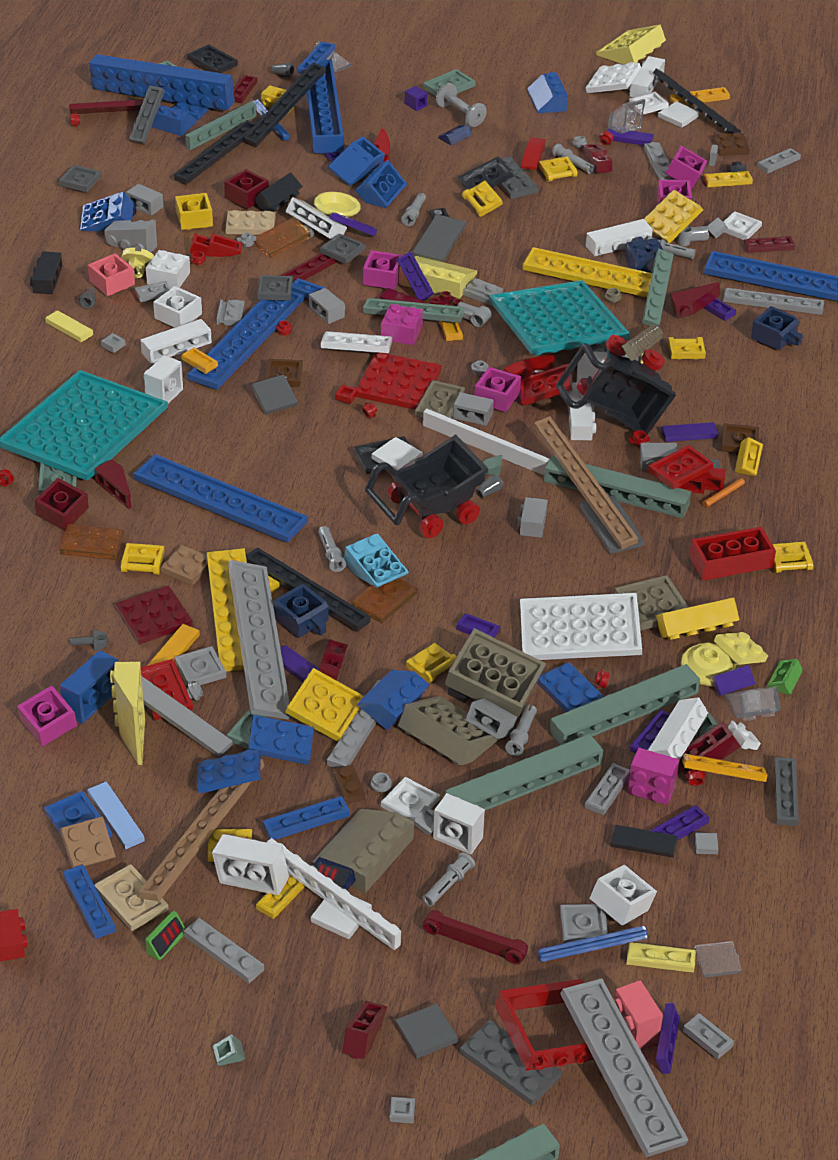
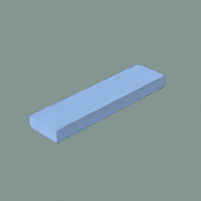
M107 781L87 789L89 797L125 850L145 841L144 835Z

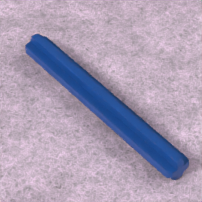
M254 100L256 110L263 117L268 109L260 100ZM278 123L273 130L283 141L289 140L290 134Z
M639 926L545 947L538 950L540 961L545 962L646 939L647 930L645 926Z

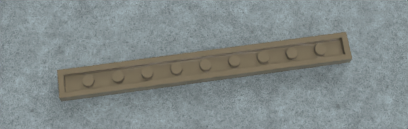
M653 324L622 345L630 360L633 361L663 338V332L658 325Z

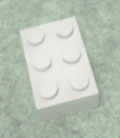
M223 834L212 852L219 883L279 895L289 878L284 849L281 845Z

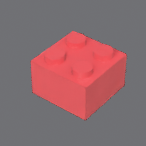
M116 253L88 264L89 281L106 296L113 295L135 285L134 268Z
M640 980L617 988L614 1001L640 1050L659 1043L663 1014L642 981Z

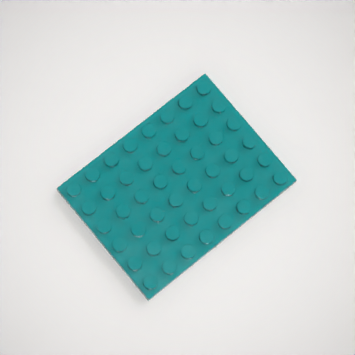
M583 280L489 295L490 303L531 355H541L545 352L554 353L563 349L572 350L575 347H581L584 343H588L589 346L594 344L603 345L606 344L611 335L629 339V331Z
M79 370L1 436L0 447L88 481L95 474L94 468L111 460L168 408V402Z

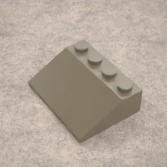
M474 628L448 671L445 685L475 700L485 698L517 717L516 720H518L546 663Z
M441 696L406 704L398 724L399 727L404 729L405 733L417 737L421 743L433 747L437 753L446 755L457 765L473 762L499 740L466 721L468 713Z
M360 809L312 861V866L315 867L318 863L348 869L350 872L345 883L366 893L414 839V821L396 812Z

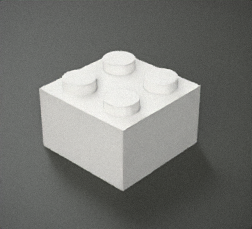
M158 250L146 267L147 284L167 281L170 288L174 286L180 288L190 274L189 256L164 250Z
M176 286L153 302L155 319L175 328L192 322L202 314L201 297Z
M163 355L152 367L146 370L144 373L145 394L170 403L183 390L181 361Z
M446 793L434 810L433 839L471 855L483 839L485 809Z
M623 865L599 878L589 899L609 914L616 922L624 925L649 910L657 891L627 866Z

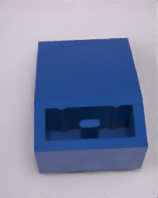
M363 136L352 142L328 168L351 186L370 175L376 167L381 165L385 154Z
M123 191L83 205L80 230L104 231L114 221L131 220L132 222L134 203Z

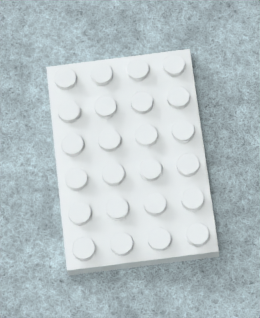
M637 593L520 599L522 649L524 653L534 658L549 660L642 655Z

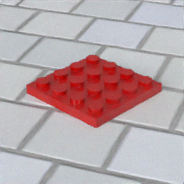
M376 352L357 386L358 395L356 397L416 410L432 380L437 381L442 371V365Z

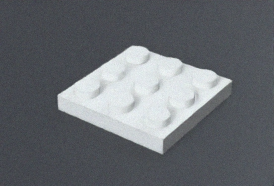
M630 62L624 65L615 64L613 66L604 65L599 67L586 87L587 93L628 89L641 69L640 63Z

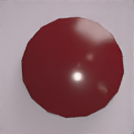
M443 291L441 295L430 298V304L458 306L460 302H463L462 299L452 296L448 291Z

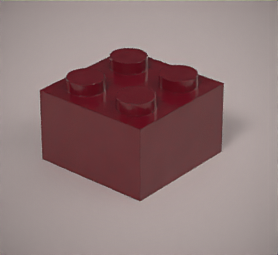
M247 169L224 181L225 198L246 209L256 205L257 203L254 199L260 192L269 187V180Z
M57 478L35 500L36 515L64 531H67L89 508L88 494L60 478Z

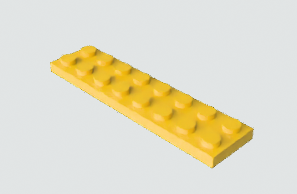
M535 247L532 248L523 263V270L532 273L553 276L563 280H583L591 286L606 289L617 288L620 292L640 297H647L652 273Z
M245 548L207 552L219 660L226 672L244 670L228 564L230 560L247 563Z

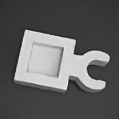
M731 721L728 729L733 732V736L741 748L757 750L761 743L753 733L747 731L743 723L740 722L737 725L734 721Z

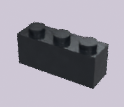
M290 172L260 192L254 201L263 212H275L280 208L281 204L283 206L286 205L291 197L296 198L303 186Z
M42 251L40 258H37V267H34L33 277H30V286L33 287V293L53 295L63 267L62 253Z

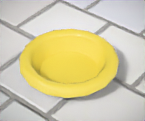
M341 192L321 193L314 199L315 207L329 217L332 212L350 217L356 215L361 207L356 198Z
M713 643L694 645L686 650L681 659V666L687 664L700 678V685L715 687L712 677L740 668V665L726 652Z

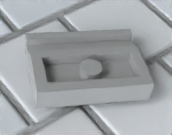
M476 278L466 286V289H463L464 296L492 305L489 295L503 293V288Z
M220 300L217 325L224 323V325L235 326L243 318L245 301L228 300V302H223V300Z

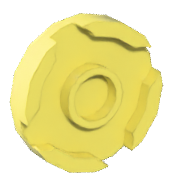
M135 248L124 249L121 256L124 261L137 269V275L134 273L135 279L143 276L144 269L154 257L151 252L145 249H141L140 252L135 251Z

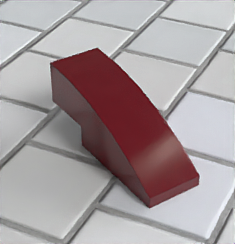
M597 143L582 145L588 162L594 165V171L597 173L612 172V159L607 156L605 148Z
M329 639L319 671L337 681L348 644Z

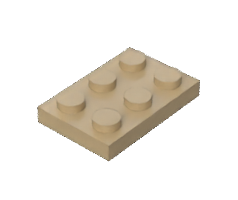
M228 211L226 234L249 232L251 235H274L276 212Z
M131 864L94 885L100 897L131 931L169 910L168 904L163 898L160 901L140 898L138 892L147 881Z

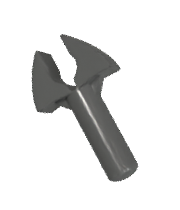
M94 630V635L91 637L70 638L69 642L71 646L92 645L94 646V651L108 646V637L106 633Z

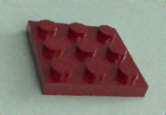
M169 585L115 603L117 612L139 645L174 633L182 624L190 627L193 626V620Z

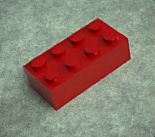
M762 526L691 539L689 557L703 581L773 568L776 550Z

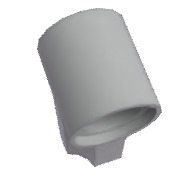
M688 225L676 237V243L680 246H687L690 242L707 241L709 239L708 227H690Z
M460 302L457 306L464 307L465 313L463 318L470 320L476 327H482L492 315L490 309L486 306L477 308Z

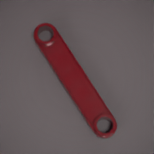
M431 910L423 921L422 927L430 935L439 934L504 957L515 965L524 961L528 952V945L520 939L511 940L444 916L438 910Z

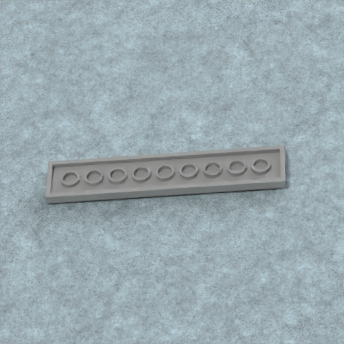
M230 560L228 568L251 713L289 720L290 715L285 713L290 702L267 567Z

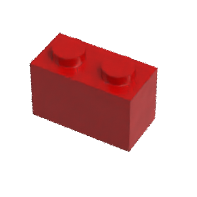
M18 909L0 912V962L25 957L24 948H28L26 934L22 935L21 931L26 929L24 917H19Z

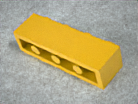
M734 598L656 615L661 638L668 637V640L680 638L679 634L686 633V636L698 634L697 630L704 629V632L716 630L715 626L722 625V628L734 626L733 622L740 620Z

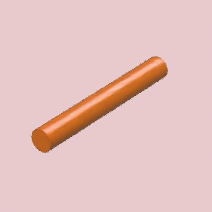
M742 478L738 479L702 502L705 508L709 507L744 485L745 481Z

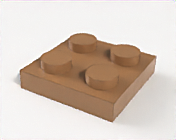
M181 545L161 566V573L194 585L208 570L207 555Z
M103 816L60 829L72 868L80 865L88 867L115 859L116 856Z

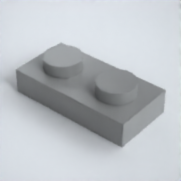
M167 281L136 287L135 294L140 302H146L161 297L171 288Z
M700 1013L684 1025L683 1032L717 1059L734 1045V1040Z

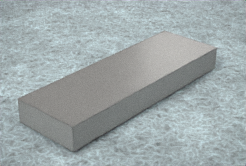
M789 148L757 162V168L768 174L800 160L801 154Z
M612 763L585 802V808L604 816L630 778V770Z

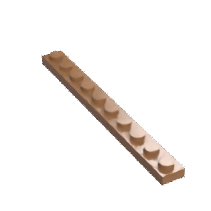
M549 416L534 422V428L621 550L637 544L638 537L552 418Z
M261 759V769H262V768L265 766V765H264V762H263V759ZM251 782L218 790L138 893L141 899L161 900Z

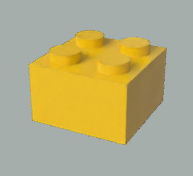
M207 193L175 196L176 213L181 230L213 226L212 208Z

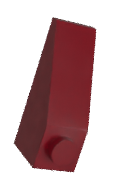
M716 282L671 293V306L677 319L694 315L720 296V283Z
M111 459L94 468L95 482L126 508H132L130 491L123 467Z
M722 721L689 744L684 754L721 760L741 746ZM682 756L678 763V766L684 773L689 771L690 769L684 768Z
M365 1001L346 1027L342 1049L343 1054H347L353 1059H365L372 1048L387 1012V1006Z

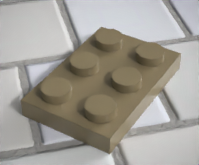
M432 380L415 410V416L423 418V412L429 409L452 418L454 403L460 392L465 393V387Z

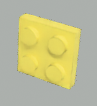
M744 632L719 634L714 639V642L738 665L765 662L768 657L762 647L755 644L750 639V636Z

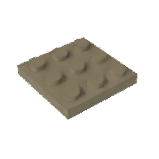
M668 575L615 588L614 594L637 593L640 631L657 627L656 615L689 608Z

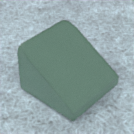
M503 455L484 460V464L488 467V475L497 474L500 476Z
M709 712L698 729V733L701 736L718 725Z
M232 1034L213 1045L219 1066L245 1060L241 1041Z

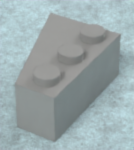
M155 219L150 221L138 220L137 222H131V220L114 221L104 230L105 243L107 245L121 249L135 248V251L140 252L141 249L152 252L157 247Z

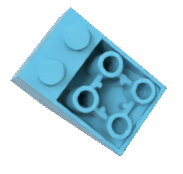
M378 533L345 548L344 559L348 568L354 575L376 588L409 573Z

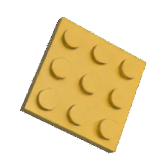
M673 190L644 220L653 229V234L664 239L667 243H671L703 209L697 203Z
M313 668L288 705L285 713L339 742L360 708L357 703L364 696Z

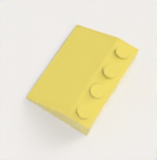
M661 24L628 30L597 51L596 55L623 65L630 62L638 63V60L645 58L646 54L652 53L653 49L660 47L661 43L666 41Z
M415 256L435 294L441 295V292L448 291L452 296L460 299L463 295V289H466V286L477 274V270ZM399 267L398 284L411 287L404 272Z
M115 662V669L110 673L111 683H115V685H112V698H116L113 702V710L118 713L115 714V727H119V734L137 764L142 765L145 710L140 662Z

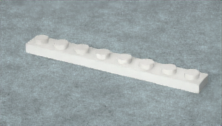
M272 838L266 842L283 846L288 873L393 950H396L401 945V930L396 925L389 923L378 912L368 908L363 901L357 900L346 889L336 885L332 879L322 875L314 866L308 865L300 856L286 849L283 844L276 842Z

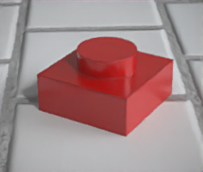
M342 384L335 393V400L351 404L358 395V389Z

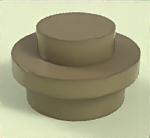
M609 288L605 293V299L615 303L621 299V293L617 288Z

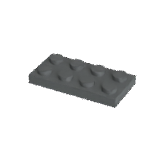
M511 156L501 158L514 175L498 184L510 199L538 193L539 187Z
M491 1020L460 1047V1054L531 1106L562 1077V1071L556 1066L542 1070L526 1071L508 1032Z

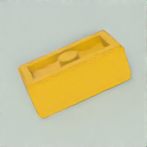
M749 437L741 442L735 472L752 476L757 475L763 448L762 443Z

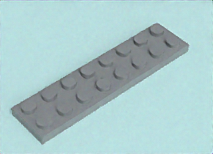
M603 979L564 988L560 994L645 1157L686 1145L689 1140Z

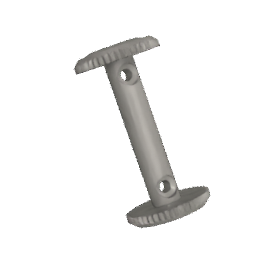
M453 83L443 85L436 95L438 106L445 108L452 104L466 114L465 120L469 127L479 126L486 117V106L482 103H476L471 107L456 97L457 88Z

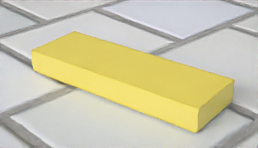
M58 310L45 318L47 324L79 342H83L93 335L92 329Z
M630 942L628 943L626 964L694 973L696 950Z

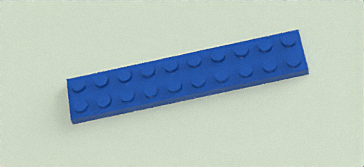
M716 251L711 252L704 269V274H709L710 276H718L729 280L733 279L744 283H753L759 286L787 290L792 293L797 292L807 296L838 301V276Z
M292 291L291 300H260L207 354L218 361V367L206 374L194 367L187 374L188 380L218 390L276 330L279 322L284 321L304 301V295Z
M156 454L134 473V479L287 543L308 523V516Z

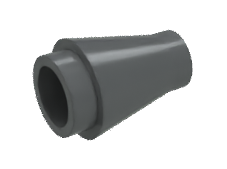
M290 63L272 65V73L285 77L293 76L294 65Z
M88 288L79 297L82 307L92 308L95 305L96 290L94 288Z
M497 474L490 475L476 489V493L483 499L490 494L500 491L501 487L504 486L503 481Z

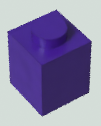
M417 86L405 90V104L415 111L427 107V92Z

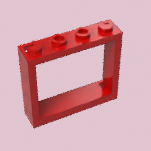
M583 979L500 990L495 1008L526 1071L542 1070L554 1066L561 1067L567 1064L584 1063L594 1060L586 1043L534 1051L515 1010L565 1003L560 994L564 988L583 984Z

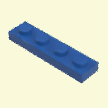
M321 42L298 66L297 73L303 74L313 62L321 65L335 50V44Z
M340 796L263 820V828L269 839L276 840L349 817L350 810L343 797Z
M84 865L63 871V878L94 938L98 939L116 932L115 924Z

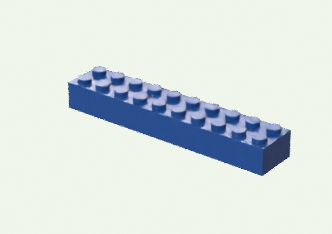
M98 54L89 62L92 86L95 90L145 97L149 86L164 89L165 92L162 100L178 103L185 102L190 105L228 110L235 102L232 75Z
M329 59L321 64V66L325 67L326 72L306 93L313 153L318 154L344 151V134L332 59Z

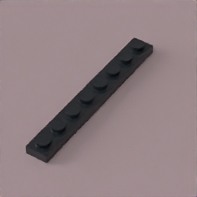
M313 62L243 137L244 142L257 147L326 72L325 67Z
M657 68L654 70L653 73L657 76L656 79L661 83L666 82V87L672 91L676 90L675 94L681 98L684 96L686 98L685 101L690 105L695 104V109L701 113L704 111L705 116L710 120L715 119L714 123L721 128L724 126V131L728 134L741 133L740 129Z
M248 120L243 122L175 173L174 180L186 185L244 142L243 137L256 123Z
M257 547L246 555L247 563L267 567L268 576L278 581L279 584L290 591L301 584H305L326 601L329 615L353 630L359 632L371 622V616Z

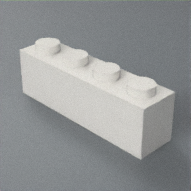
M648 56L646 61H643L641 69L628 87L630 97L645 95L653 91L658 83L657 76L653 72L656 68L664 72L665 59Z
M292 197L287 207V213L328 238L333 239L339 233L344 235L347 229L343 224L330 219L328 215Z
M642 219L588 232L586 247L594 256L626 249L627 242L635 241V237L641 236L644 240H648V237L652 236L653 229Z
M202 319L140 339L141 353L151 364L158 361L163 355L173 357L187 352L193 347L198 348L212 343L211 329Z
M572 383L573 390L568 391L570 398L575 402L583 398V395L577 390L578 383ZM587 403L579 409L568 406L571 440H592L593 433H596V423H593L595 422V412H592L594 411V405Z
M700 698L678 701L650 746L649 751L677 758L680 761L708 714Z

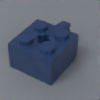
M639 236L635 237V241L627 242L625 256L630 269L652 273L656 252L658 249L663 250L658 239L644 240Z
M770 306L753 321L751 338L774 349L781 350L787 343L799 346L802 343L803 335L798 332L799 321L796 316Z
M305 584L299 585L273 601L275 619L298 638L310 631L320 636L326 633L325 622L329 620L328 605L324 599Z

